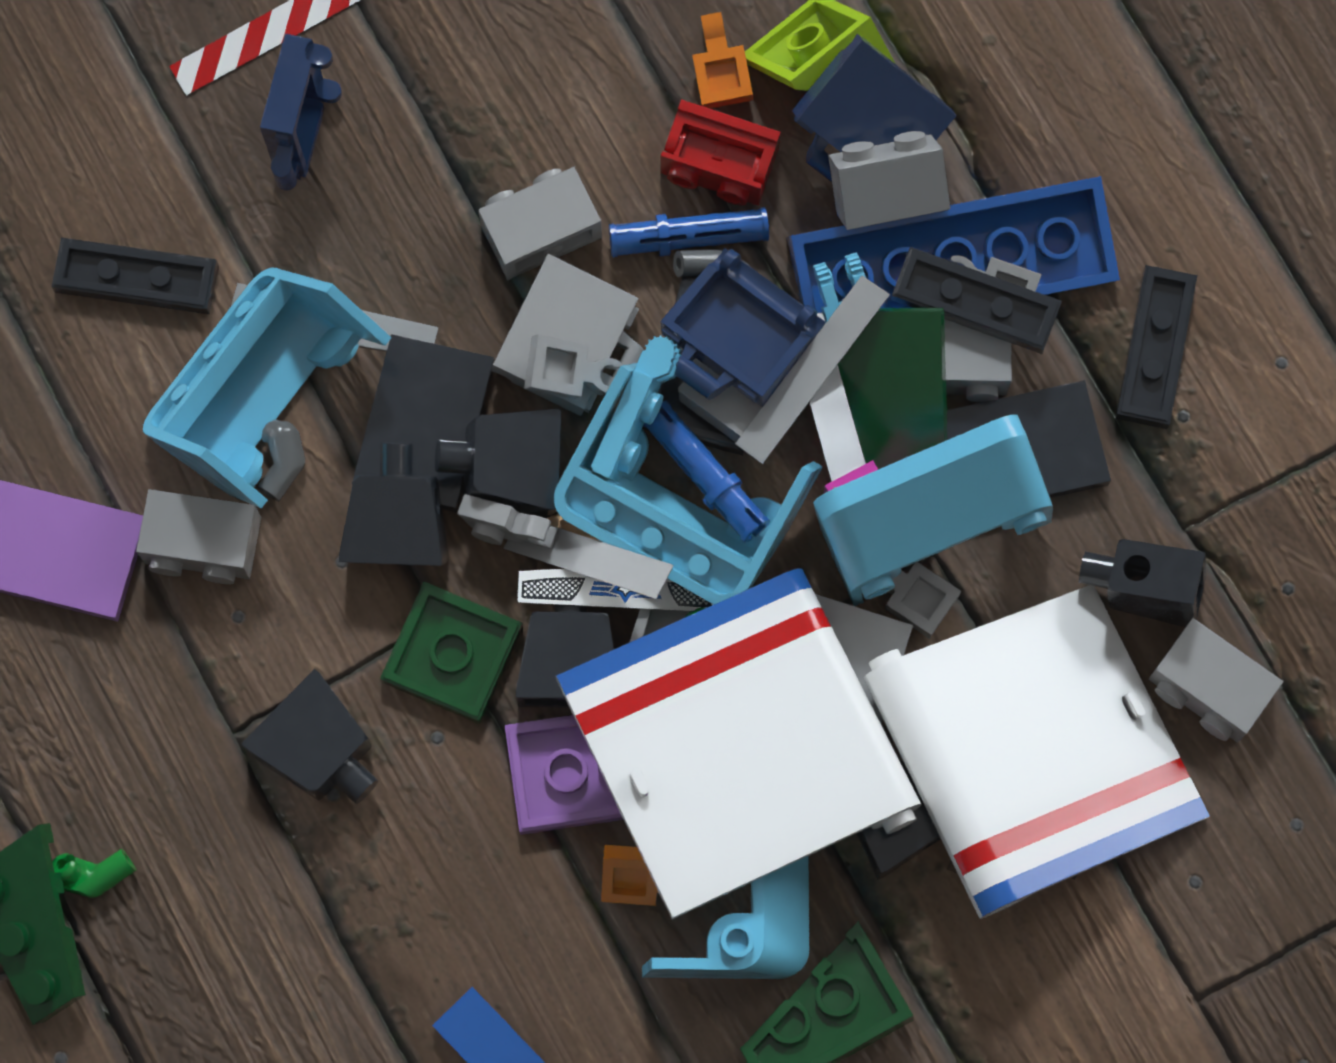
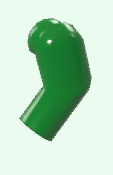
M119 849L99 864L77 858L69 853L60 854L52 861L54 872H61L64 891L88 898L102 895L136 872L133 862L123 849Z

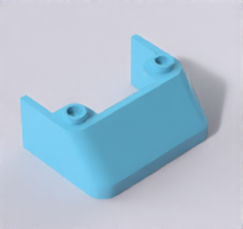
M268 268L259 273L247 285L158 400L145 419L143 432L161 448L225 493L262 508L268 500L253 487L260 480L263 473V468L261 467L263 464V454L255 446L262 438V431L265 425L277 419L316 366L322 368H331L335 365L342 366L349 362L356 354L360 339L385 346L391 337L335 285L278 268Z
M637 363L622 365L555 489L554 504L557 512L568 523L604 543L674 565L668 579L712 604H717L750 589L784 539L823 466L814 461L803 466L782 504L766 497L751 499L760 511L770 519V523L757 537L751 534L753 538L747 543L742 542L740 536L729 523L638 473L646 459L649 448L648 438L643 429H641L636 443L641 445V452L629 475L622 473L619 482H616L592 471L591 465Z
M1008 415L993 420L834 488L813 502L820 530L854 607L864 603L862 593L865 599H872L892 590L895 587L892 579L901 573V568L1000 526L1003 530L1014 528L1017 535L1030 532L1052 523L1053 505L1018 415Z
M808 856L751 882V913L727 914L719 918L711 926L707 935V958H651L642 966V977L784 979L799 972L806 964L809 956Z

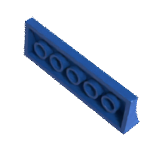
M1101 176L950 205V210L847 230L845 226H839L786 237L801 304L811 306L817 313H822L821 307H824V303L819 293L813 265L826 263V266L832 273L833 286L838 302L844 300L853 288L845 270V256L856 252L860 258L866 278L890 294L880 308H912L891 300L910 247L949 261L952 256H963L969 259L977 269L985 272L991 257L1040 273L1042 275L1036 292L1044 295L1120 280Z

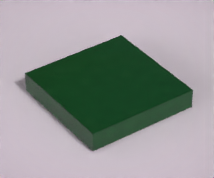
M423 582L382 672L380 681L480 724L521 633L523 623Z

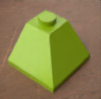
M808 0L745 51L747 65L796 90L808 91L838 53L848 47L856 34L865 38L892 62L895 63L871 17L835 0Z

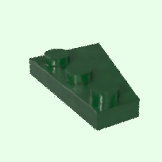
M50 823L37 825L0 851V963L33 1025L46 1022L86 995L73 931L65 926L59 894L65 892L61 872L55 873L49 844L54 843Z
M857 921L845 934V939L827 958L824 957L811 971L810 977L788 1000H785L740 1050L746 1063H838L914 1021V1015L859 921Z

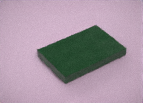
M880 308L837 364L865 463L873 460L878 470L948 440L944 308Z

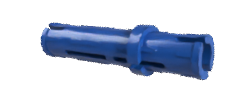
M765 207L755 210L712 213L667 219L666 214L655 215V220L624 224L611 223L608 226L612 258L620 255L658 252L659 256H669L671 250L719 246L760 240L769 241V223Z
M663 401L660 407L661 410L658 412L654 422L651 425L644 423L643 426L650 431L705 495V499H703L704 504L710 510L717 509L740 536L743 543L751 541L753 538L751 534L757 537L769 525L770 519L760 511L741 489V479L735 473L729 475L672 409L671 404L668 401Z

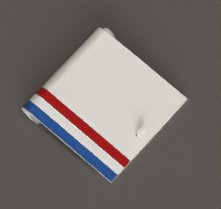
M803 569L791 570L556 676L562 693L671 919L696 909L868 827H872V829L884 827L886 833L891 834L917 820L913 811L919 808L921 803Z
M1094 586L1083 587L907 655L901 656L899 650L895 649L876 657L868 663L872 671L863 678L980 919L1000 912L1040 890L1210 817Z

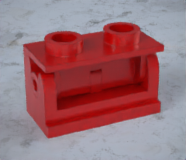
M681 99L664 151H662L660 156V173L667 175V179L679 187L696 189L697 186L716 191L717 196L728 203L743 206L749 202L759 206L779 151L781 132Z

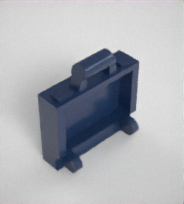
M286 33L264 109L260 130L271 159V170L276 185L279 189L288 191L296 186L297 179L301 180V177L306 178L324 112L322 102H338L341 99L342 90L336 81L324 79L321 69L328 68L333 62L331 50L324 45L314 44L312 39Z
M856 34L848 47L838 53L792 110L796 115L793 118L796 123L810 134L816 133L808 149L806 163L830 182H832L828 157L830 154L824 150L828 144L842 152V148L850 143L871 142L875 146L894 142L895 136L911 131L924 132L925 135H932L937 140L957 116L940 98L927 90L859 34Z
M725 248L714 262L707 265L660 321L662 335L664 337L667 336L674 344L684 349L675 370V375L708 400L714 399L733 385L741 394L761 407L765 405L826 324L823 319L817 316L815 309L809 305L804 306L743 262L737 252L732 249L728 251ZM695 358L698 359L700 362H702L704 365H706L720 377L718 379L714 378L712 375H710L697 364H695L693 360Z

